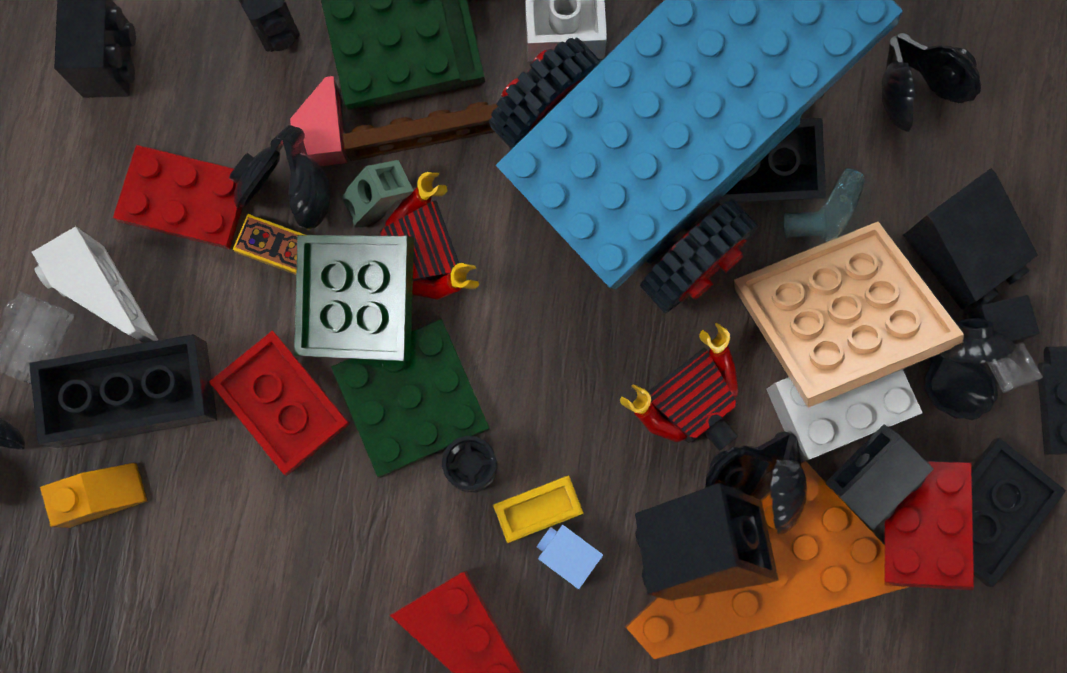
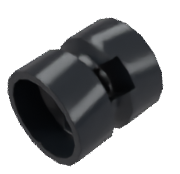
M464 436L455 439L447 446L443 454L442 469L445 477L454 487L463 492L476 493L485 490L492 484L497 475L498 463L494 451L486 441L478 437Z

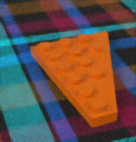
M806 461L801 462V467L806 476L807 500L798 522L791 530L778 534L774 526L771 492L761 499L778 581L672 601L656 597L625 628L655 660L907 587L885 586V545L847 504L825 484L826 482Z

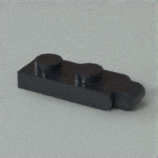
M1067 346L1045 347L1044 362H1040L1037 366L1044 455H1067Z

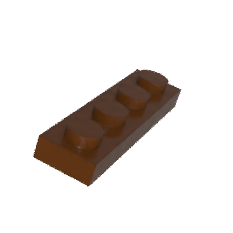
M476 102L467 106L465 110L455 112L437 110L431 112L426 118L413 120L409 117H402L391 121L390 125L376 128L372 125L358 126L352 129L351 133L342 134L345 150L350 161H356L494 133L495 131L490 127L489 119L492 118L491 113L498 105L497 103L489 105L487 102Z

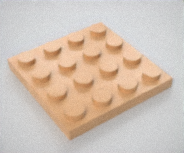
M879 222L734 280L735 291L808 408L963 343L964 334Z

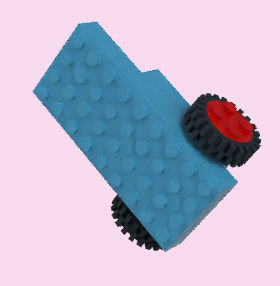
M664 0L603 61H600L577 37L575 39L569 38L565 43L563 41L558 43L554 51L550 48L538 54L530 64L531 69L527 73L523 71L517 79H514L505 87L501 94L502 97L497 102L499 107L495 108L491 113L492 118L489 119L490 127L511 148V151L496 166L609 288L616 290L645 262L651 264L670 245L675 243L640 284L642 290L664 313H667L689 296L695 300L699 299L712 287L713 283L709 279L720 268L726 273L743 258V253L739 249L755 233L759 225L734 199H730L688 232L686 230L800 124L801 115L898 24L903 10L893 0Z

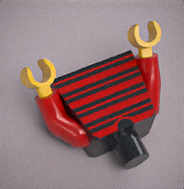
M425 172L419 177L414 191L399 204L386 220L385 227L380 230V235L414 237L412 295L439 300L460 291L462 288L476 289L479 286V281L466 280L467 273L470 270H475L476 266L459 263L437 200L431 202V196L445 195L447 186L438 185L433 189L432 182L439 176V173Z
M715 323L718 333L714 339L711 340L709 334L704 330L699 333L701 341L710 348L709 352L704 347L649 391L633 384L631 387L637 392V397L633 403L624 397L620 398L621 405L633 411L650 433L674 442L685 440L690 443L704 432L719 451L738 437L723 418V416L737 406L735 399L739 391L736 367L728 346L730 333L719 323Z

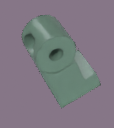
M399 160L366 166L346 189L347 191L343 194L342 201L353 217L354 226L361 228L381 220L386 215V211L397 200L407 198L414 190Z

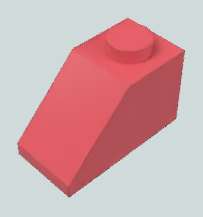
M329 76L323 79L290 118L291 125L301 128L305 133L304 144L307 155L320 166L347 163L342 136L344 128L340 91L334 76Z

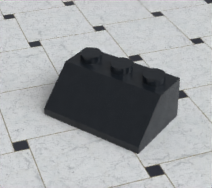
M822 118L800 119V124L715 204H723L730 199H734L737 203L825 199L826 179Z

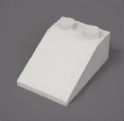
M75 226L32 251L39 266L35 267V272L48 289L53 287L63 297H69L143 343L158 340L105 247Z

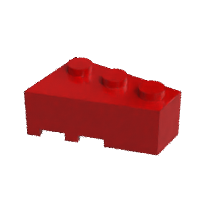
M463 571L390 615L452 673H524L467 571Z

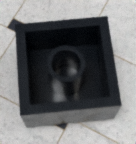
M57 0L54 69L83 98L129 97L130 83H133L135 80V68L133 61L130 59L131 47H134L136 44V31L133 23L127 20L120 6H117L113 0Z

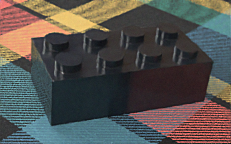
M194 334L29 363L38 445L63 448L217 421L213 386L209 383L212 377L207 342Z

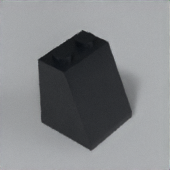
M992 168L927 214L903 235L961 309L974 302L978 307L988 303L999 294L995 288L1004 280L1009 285L1019 280L1030 271L1026 264L1038 256L1007 193Z
M718 483L635 513L637 525L635 536L641 550L643 563L642 579L647 588L648 595L672 601L778 581L762 500Z

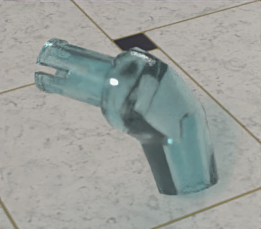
M846 168L836 182L823 208H819V211L784 213L785 238L819 235L825 241L837 238L847 226L857 207L865 185L864 175L857 170Z

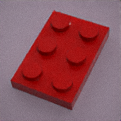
M136 145L113 219L120 223L230 250L242 211L241 207L236 209L234 204V190L237 184L229 179L233 168Z
M273 330L209 381L285 476H288L350 425Z
M927 462L934 470L925 478L922 486L909 493L896 506L891 517L885 520V586L973 590L971 463Z

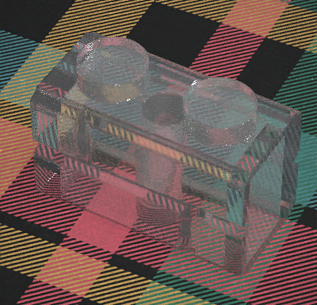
M19 291L16 299H11L3 311V320L5 322L0 331V372L31 384L29 363L56 357L75 314Z

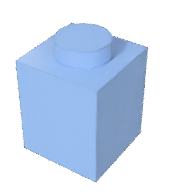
M564 525L558 531L550 527L536 546L542 551L538 559L578 589L603 556L602 553Z

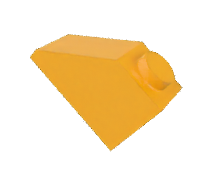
M137 463L84 472L40 487L51 527L71 528L148 502Z

